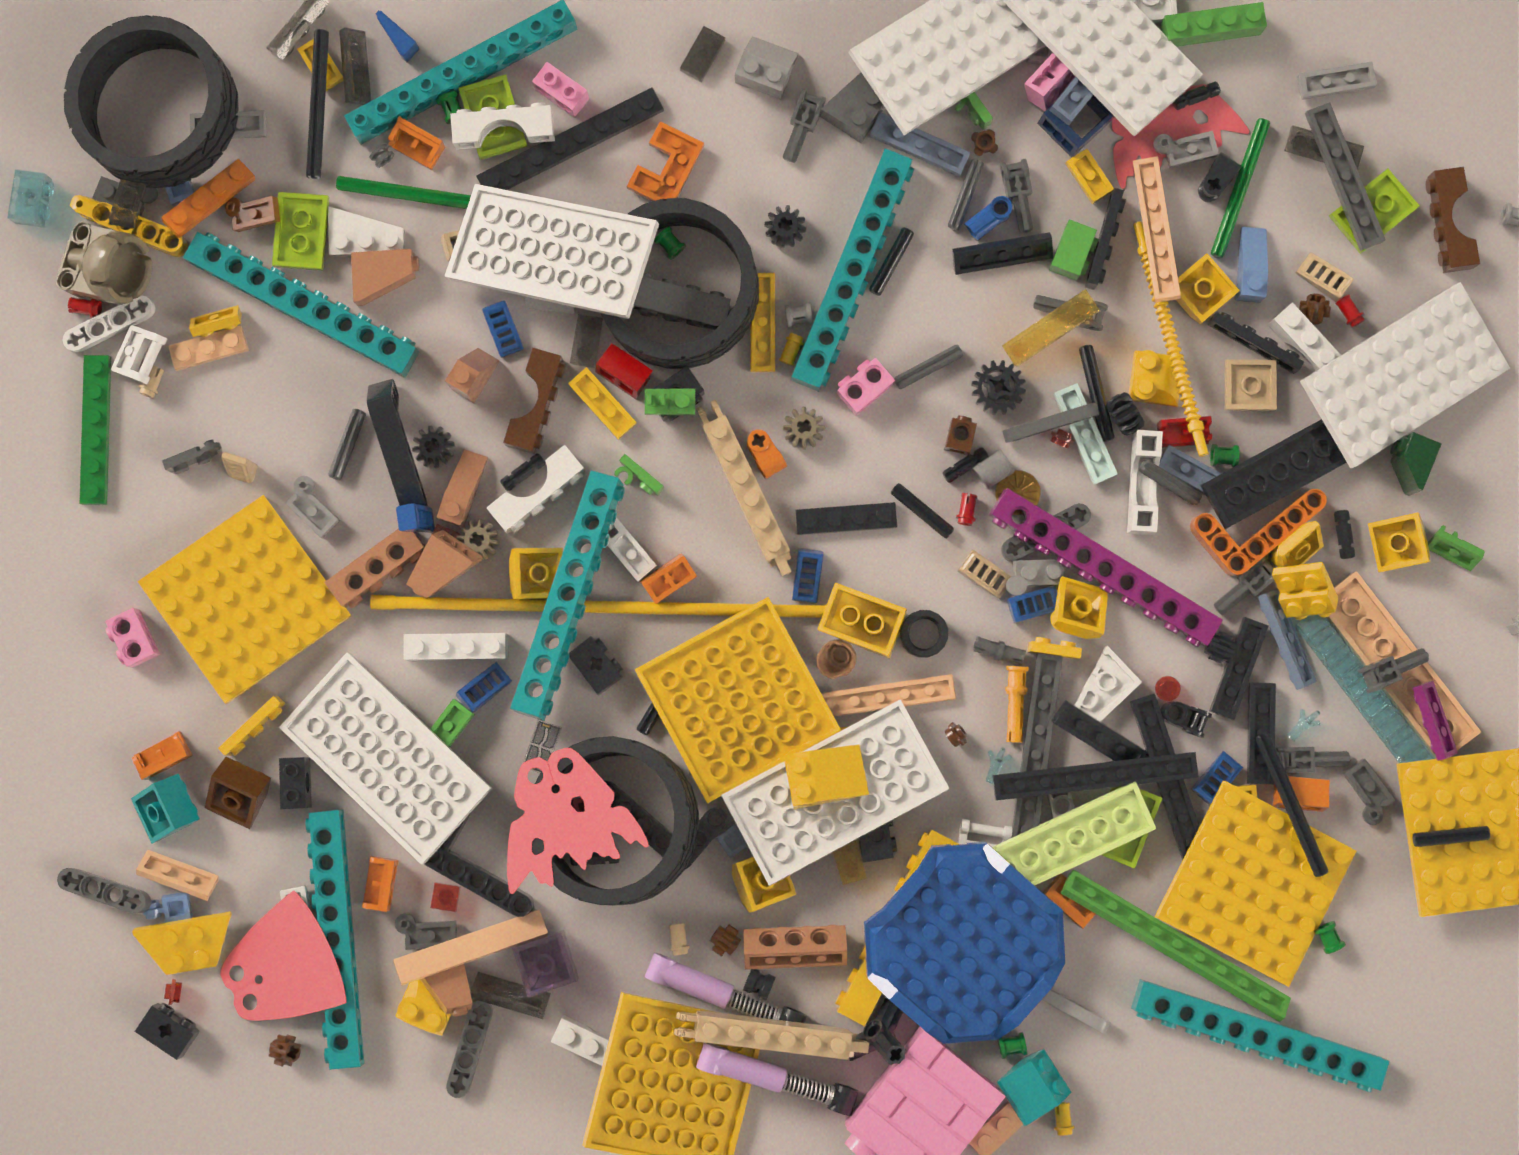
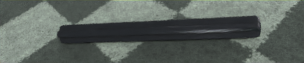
M316 29L314 31L306 177L309 179L321 178L329 32L324 29Z
M1268 732L1256 736L1257 744L1313 874L1316 877H1321L1328 873L1326 863L1271 736Z

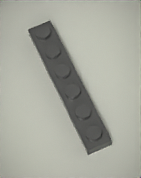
M1329 102L1306 111L1305 116L1359 250L1361 251L1383 243L1386 239L1331 103Z

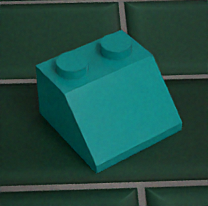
M179 774L155 782L131 798L151 844L200 820L197 808L192 803L187 792V786Z
M1045 1049L1023 1057L997 1081V1084L1024 1126L1029 1125L1057 1107L1072 1093Z

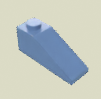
M1241 227L1236 285L1240 291L1236 294L1235 301L1260 303L1267 297V231L1263 228Z

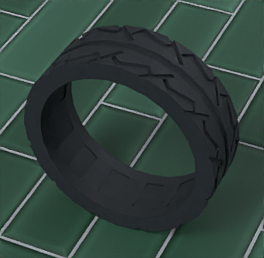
M154 15L128 17L112 23V26L105 27L92 36L80 49L81 53L76 55L68 70L64 87L66 89L64 92V113L69 129L72 128L71 133L81 148L113 176L139 187H175L191 181V178H197L210 169L223 155L222 151L227 149L237 125L238 115L236 114L239 111L238 91L234 79L231 77V72L207 41L192 28L168 17ZM157 49H174L189 53L201 60L208 79L207 103L197 127L184 141L173 149L149 157H127L107 149L101 139L97 124V108L100 95L108 79L118 67L132 57Z
M687 198L660 199L645 203L630 211L628 215L656 220L659 223L657 230L671 226H689L700 228L715 235L729 247L737 258L741 270L740 291L736 304L727 319L713 332L692 342L683 344L653 342L635 333L626 326L620 317L600 313L610 332L633 356L648 364L666 369H683L686 366L693 368L709 364L725 355L724 353L729 352L745 335L752 323L750 321L754 318L759 301V278L751 247L742 231L726 214L703 202Z
M615 736L595 737L571 745L568 748L579 753L588 764L605 757L622 755L635 757L651 767L664 782L671 797L674 811V829L669 847L662 860L648 875L636 883L615 889L599 888L576 875L563 858H559L555 854L552 857L553 885L561 892L579 901L597 905H631L655 897L672 885L683 873L696 847L700 829L699 809L692 785L679 766L668 756L635 740ZM569 758L560 759L557 764L559 772L562 774L570 773L573 769L572 760ZM543 772L539 774L535 784L542 781ZM554 784L551 787V791L558 793L560 791L559 785ZM535 838L532 841V853L538 855L544 851V841Z

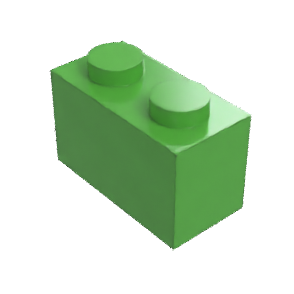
M1069 219L1049 271L1077 281L1080 274L1085 275L1090 263L1086 260L1089 252H1094L1098 242V238H1095L1097 230Z

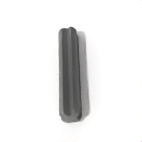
M971 160L948 222V227L953 230H960L984 166V163L979 160Z
M954 345L899 374L894 378L896 386L899 389H903L963 356L959 345Z
M353 409L328 473L330 478L341 480L366 417V413L362 410Z
M1143 460L1141 462L1139 471L1191 505H1198L1202 498L1200 492L1150 460Z

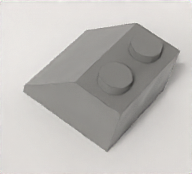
M752 36L737 66L735 83L781 100L798 53Z

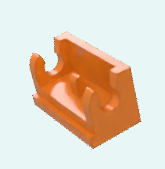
M400 116L388 137V140H390L388 145L430 170L434 168L445 149L442 140Z
M681 553L644 577L640 582L654 603L657 604L696 578L697 575Z
M178 731L174 735L135 754L132 760L141 780H149L193 755L181 731Z
M1288 776L1302 810L1323 812L1329 808L1330 780ZM1274 783L1272 806L1285 809Z
M370 856L362 908L387 912L391 910L398 860Z
M1061 873L1056 876L1043 893L1061 907L1063 913L1075 924L1084 929L1095 916V913L1061 894L1067 879Z

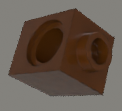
M958 415L957 418H952L944 450L968 456L971 452L977 423H973L972 418ZM959 428L964 429L968 435L967 439L958 440L955 437L954 431Z

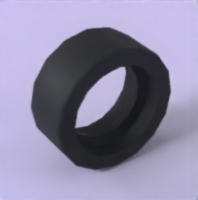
M919 610L911 613L904 620L900 630V640L903 647L910 654L918 658H928L938 654L945 647L948 640V627L945 620L938 613L931 610ZM920 619H928L934 622L939 630L937 642L927 649L916 647L909 637V630L912 624Z

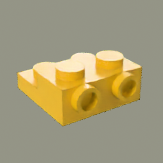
M1323 562L1273 569L1272 576L1280 592L1278 600L1286 618L1294 617L1296 620H1303L1308 615L1318 614L1320 617H1328L1336 612L1338 596Z

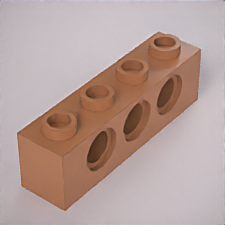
M398 528L324 583L342 607L347 608L350 606V608H354L363 601L362 596L369 591L373 594L384 586L382 582L387 578L391 577L393 579L399 576L404 571L403 567L409 562L412 564L418 562L425 545L415 532H404ZM398 546L403 547L404 555L402 558L394 559L392 556L394 548ZM381 561L384 566L383 571L379 574H374L372 572L373 564ZM356 576H361L363 579V584L359 589H354L351 584Z
M845 925L743 929L745 970L847 965Z

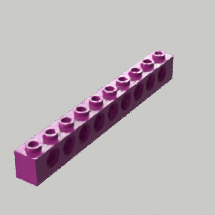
M1008 488L1003 490L989 513V516L994 518L992 522L1002 529L1006 527L1011 528L1015 531L1013 535L1024 542H1027L1029 539L1037 544L1035 549L1047 556L1049 553H1052L1058 557L1057 562L1068 569L1071 566L1078 569V575L1089 582L1094 579L1101 583L1099 588L1111 595L1114 592L1122 596L1121 601L1132 608L1135 605L1144 610L1143 615L1153 621H1156L1158 618L1165 622L1164 627L1175 634L1178 631L1187 636L1185 640L1196 647H1199L1200 644L1208 646L1223 619ZM1015 510H1020L1024 514V521L1021 524H1016L1012 519V514ZM1037 523L1045 526L1046 532L1043 537H1038L1034 533V526ZM1059 536L1064 537L1067 541V546L1064 550H1059L1055 545V541ZM1081 549L1088 553V560L1084 564L1080 563L1077 559V553ZM1103 562L1107 563L1110 567V572L1105 577L1100 575L1098 570L1099 565ZM1125 575L1131 579V586L1127 590L1123 589L1120 585V580ZM1146 588L1151 590L1153 595L1152 600L1148 603L1142 599V592ZM1168 601L1174 606V611L1170 616H1167L1163 611V606ZM1188 615H1192L1195 618V625L1191 629H1188L1185 625V618Z

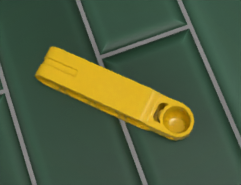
M75 195L71 200L70 207L83 218L93 221L106 229L135 234L148 247L173 257L183 256L188 249V242L183 236L179 238L177 247L172 249L169 247L170 242L177 237L166 226L87 196ZM110 211V217L102 221V214ZM133 220V226L129 230H124L125 223ZM155 229L156 235L152 239H147V233Z

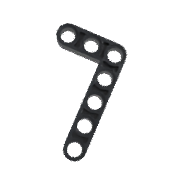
M390 379L368 386L367 407L399 505L415 503L428 506L398 412L399 394L395 381Z
M604 780L614 792L611 808L618 807L621 801H627L632 807L630 813L637 822L642 817L649 819L651 828L644 832L648 845L663 857L668 847H658L656 838L660 834H665L671 841L673 833L616 784ZM717 807L710 808L699 820V831L705 834L706 842L700 846L696 845L686 869L693 864L726 824L727 816L722 809ZM711 812H718L722 815L723 820L719 826H712L709 823L708 816Z
M469 814L452 833L450 839L446 840L437 849L439 852L437 862H432L428 859L424 865L517 917L526 916L534 907V900L528 893L518 888L514 894H511L508 882L451 851L470 816ZM453 860L461 864V872L457 875L453 874L449 869V865ZM474 873H479L483 876L484 882L481 887H476L472 884L471 877ZM496 885L505 888L506 895L503 899H497L494 896L493 890ZM518 898H524L527 901L528 908L526 911L521 912L516 909L515 902Z

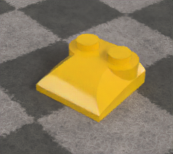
M1206 253L1178 277L1181 299H1176V301L1193 320L1201 324L1240 290Z
M1151 350L1134 351L1129 395L1133 402L1178 407V391H1180V388L1176 387L1178 382L1174 381L1176 375L1172 374L1174 368L1170 367L1172 364L1168 360L1171 357L1170 355L1155 353Z
M1419 512L1368 523L1379 573L1431 562L1426 533Z
M1317 521L1301 525L1273 549L1271 562L1277 567L1302 565L1324 547L1320 524Z
M563 548L511 549L509 579L513 599L548 598L563 554Z
M1062 576L1059 582L1055 610L1050 617L1051 624L1056 630L1084 639L1100 638L1104 635L1108 593L1097 586Z
M754 856L732 864L733 881L740 900L749 913L797 895L790 875L769 886Z
M419 979L408 984L402 1001L398 1005L395 1017L422 1030L442 1036L452 1014L446 1015Z

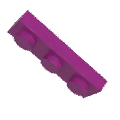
M1434 681L1413 687L1414 699L1416 704L1419 705L1422 723L1428 732L1431 741L1430 746L1436 755L1437 761L1457 754L1458 751Z

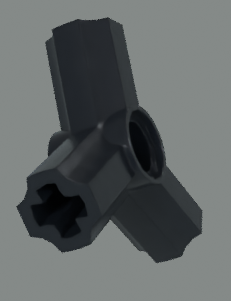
M887 997L876 1019L870 1021L865 1026L863 1032L856 1035V1039L869 1042L868 1053L854 1052V1057H849L850 1061L856 1060L875 1050L890 1065L900 1064L905 1059L906 1049L894 1034L903 1011Z

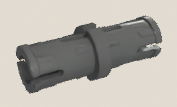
M979 636L976 637L973 646V652L989 655L997 661L1002 659L1021 666L1026 655V650L1005 645L1003 641L995 642Z

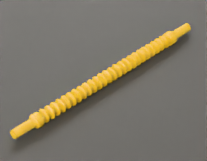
M1139 221L1133 224L1139 244L1137 251L1138 255L1142 257L1140 262L1144 263L1142 266L1146 270L1144 275L1148 276L1146 282L1150 283L1148 288L1152 289L1150 295L1154 296L1143 223ZM1157 302L1153 307L1157 309L1155 312L1159 316L1157 321L1161 322L1159 328L1163 329L1161 334L1165 335L1163 341L1167 342L1165 348L1169 349L1167 355L1171 356L1168 360L1172 362L1170 367L1174 368L1172 374L1176 375L1174 381L1178 382L1176 387L1180 388L1178 394L1182 395L1180 401L1184 402L1182 408L1186 409L1184 415L1188 416L1186 418V421L1189 422L1187 425L1188 431L1193 434L1199 457H1203L1209 454L1203 435L1204 424L1202 421H1199L1201 415L1197 414L1199 408L1195 407L1197 405V402L1193 401L1195 395L1191 394L1193 388L1189 387L1191 381L1187 380L1190 376L1185 373L1188 369L1184 367L1186 362L1182 361L1184 357L1183 354H1180L1182 348L1178 347L1180 344L1179 341H1176L1178 335L1174 334L1176 328L1172 327L1174 321L1170 320L1172 315L1168 314L1171 310L1167 307L1169 302Z

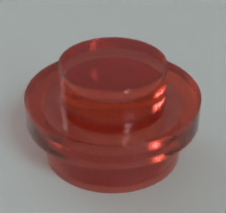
M1058 428L1057 432L1051 431V442L1069 449L1070 444H1074L1075 440L1071 438L1072 433Z
M1161 677L1155 684V693L1163 701H1172L1180 694V684L1174 677Z
M172 979L171 984H166L164 999H169L168 1005L179 1003L182 982H176V979Z

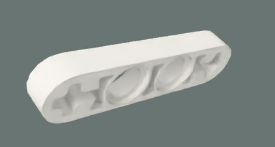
M141 295L133 299V302L118 305L69 329L63 336V344L72 352H83L129 329L130 325L135 326L151 318L155 313V304L148 297ZM143 302L144 304H148V306L145 307L146 312L143 313L140 310L134 312L133 315H135L136 318L133 319V316L128 310V308L130 307L131 310L135 311L140 308L139 303ZM119 312H124L127 316L126 322L122 325H116L114 322V317ZM97 323L104 325V332L100 336L92 334V327ZM87 334L91 340L88 341V339L83 336ZM74 335L79 338L83 337L78 340V346L70 344L73 341Z

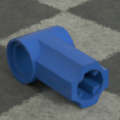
M998 196L988 206L965 222L964 225L972 237L978 241L1000 223L1010 218L1012 203L1007 197ZM998 204H1003L1006 206L1007 212L999 215L994 211V207Z

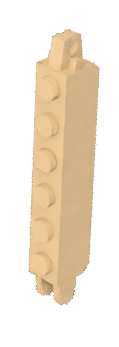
M716 400L710 402L711 408L717 416V419L711 422L708 421L707 414L701 406L696 408L703 423L702 426L767 564L769 563L771 568L777 565L782 577L790 574L791 569L786 561L791 559L790 549L726 415L723 416Z
M697 1011L696 1013L677 1012V1019L695 1022L694 1030L681 1027L674 1030V1035L694 1038L697 1042L849 1060V1057H854V1052L868 1053L869 1042L856 1039L857 1034L851 1033L845 1028L709 1011Z

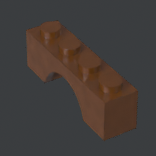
M1464 167L1435 170L1427 177L1425 186L1427 193L1431 196L1430 215L1435 220L1434 239L1439 244V266L1443 268V273L1474 269L1480 264L1477 241L1463 235L1456 228L1452 218L1454 203L1468 191Z
M532 347L525 371L537 384L538 399L534 408L528 414L510 419L503 441L505 446L535 454L536 449L540 450L544 439L541 431L543 425H548L551 411H548L551 401L555 402L559 388L555 386L558 377H563L566 367L561 355Z

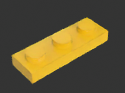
M587 367L568 383L573 391L618 440L637 424Z
M273 696L218 749L224 756H231L232 754L236 756L246 747L244 742L250 737H257L264 730L262 725L269 719L271 721L276 719L283 712L281 708L286 703L279 696Z

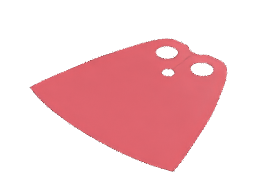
M292 891L276 904L245 934L230 952L221 968V978L225 986L231 989L234 994V1006L237 1013L246 1020L260 1021L291 1018L347 1003L342 977L330 945L311 910L295 891ZM235 965L241 966L244 970V977L238 982L233 981L229 974L230 969ZM257 975H261L263 978L261 984L255 982ZM247 994H253L257 998V1006L254 1010H247L243 1006V998Z

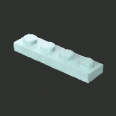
M1078 383L1053 394L1061 412L1087 405ZM1093 417L1067 425L1093 485L1118 475Z

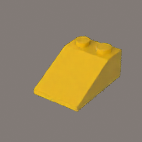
M835 583L817 630L890 659L906 617L907 609Z
M859 744L784 755L794 809L869 795Z

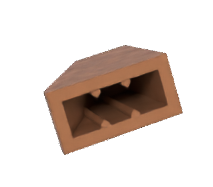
M411 249L351 252L353 302L358 307L364 306L416 279V271H419L420 268L418 256H415Z
M477 348L457 360L445 382L454 392L475 403L500 361Z
M441 530L430 536L406 585L411 587L418 596L427 598L438 593L482 561L483 556L444 530Z
M464 964L420 979L446 1015L461 1016L467 1014L468 1010L472 1008L473 1003Z

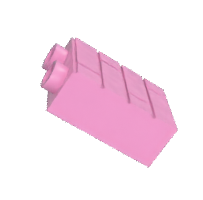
M919 1026L904 1045L906 1049L905 1059L900 1064L888 1065L855 1107L852 1115L848 1116L845 1120L846 1129L852 1133L845 1144L856 1155H876V1153L878 1155H960L1006 1097L1000 1088L948 1046Z

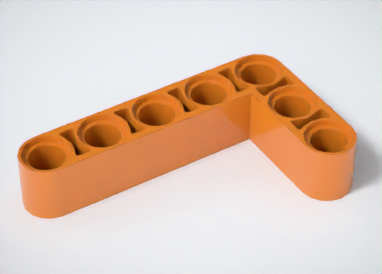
M1311 489L1303 493L1240 546L1236 544L1216 518L1208 513H1202L1193 518L1190 523V530L1227 575L1232 577L1238 576L1248 571L1301 525L1321 511L1326 505L1327 498L1325 493L1319 489ZM1309 495L1316 497L1318 502L1316 508L1308 504L1307 499ZM1290 511L1297 513V523H1292L1289 520L1288 514ZM1200 519L1208 522L1209 529L1207 532L1199 529L1198 521ZM1271 526L1278 529V539H1273L1269 535ZM1217 538L1225 543L1223 551H1218L1214 547V541ZM1252 542L1260 546V553L1258 555H1254L1250 551V544ZM1232 558H1237L1241 562L1239 571L1232 569L1230 565Z

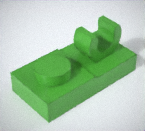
M975 92L960 100L961 103L955 107L956 111H960L966 104L970 112L968 113L969 118L975 126L979 125L982 130L991 125L993 117Z
M645 389V415H695V389Z
M624 454L619 461L623 467L617 468L614 475L618 477L622 472L628 473V479L624 482L626 486L632 483L634 474L641 482L639 487L649 495L654 492L658 496L662 492L664 486L630 457Z
M1441 526L1428 541L1429 550L1471 571L1483 559L1485 551L1463 539L1457 538L1458 532L1456 531L1452 535L1445 532L1446 526Z
M453 698L431 727V730L447 746L451 747L475 714Z

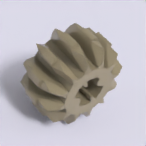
M802 407V414L800 415L796 409H793L792 414L794 418L790 416L785 417V421L791 425L783 426V431L790 432L785 436V439L791 440L795 438L792 443L794 448L798 445V442H802V450H806V442L808 441L812 447H815L816 442L813 438L821 441L823 436L818 432L825 431L824 425H817L823 420V417L818 416L814 419L816 410L812 409L808 415L806 414V407ZM809 424L808 429H811L809 432L804 431L803 434L799 432L800 427H797L798 425Z
M478 519L477 527H475L472 520L468 521L469 530L461 526L460 530L465 533V536L458 535L457 540L464 541L463 544L481 554L485 561L488 560L487 551L493 555L496 554V551L491 546L500 545V541L492 538L496 537L499 533L497 530L489 532L493 526L490 522L484 528L482 519ZM476 535L484 537V541L481 540L483 544L480 546L472 543V540H476L474 538Z

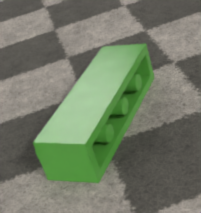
M1263 2L1165 15L1160 24L1161 31L1167 36L1168 41H1171L1176 47L1259 36L1267 27Z

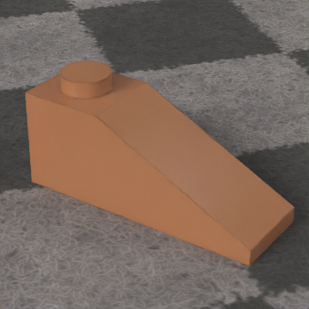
M465 449L463 450L444 493L436 518L459 527H465L488 457Z

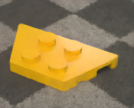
M229 911L134 928L132 933L166 975L216 967L219 963L232 913Z

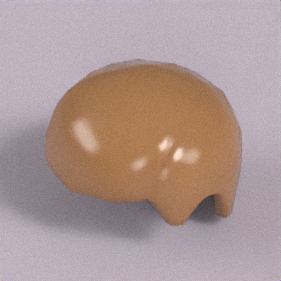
M840 639L825 643L817 655V667L821 674L829 679L834 680L837 677L847 676L856 665V652L852 645Z

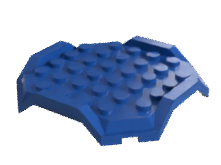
M973 842L962 845H932L917 870L886 905L864 921L867 978L893 1004L923 1030L943 1044L1000 1039L1018 1027L1054 986L1065 965L1062 908L1009 864L987 842Z

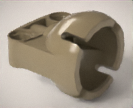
M79 222L74 226L67 242L58 271L57 286L59 289L78 298L87 297L120 305L133 302V299L140 297L145 292L151 278L152 260L149 256L144 255L149 252L147 244L135 234Z

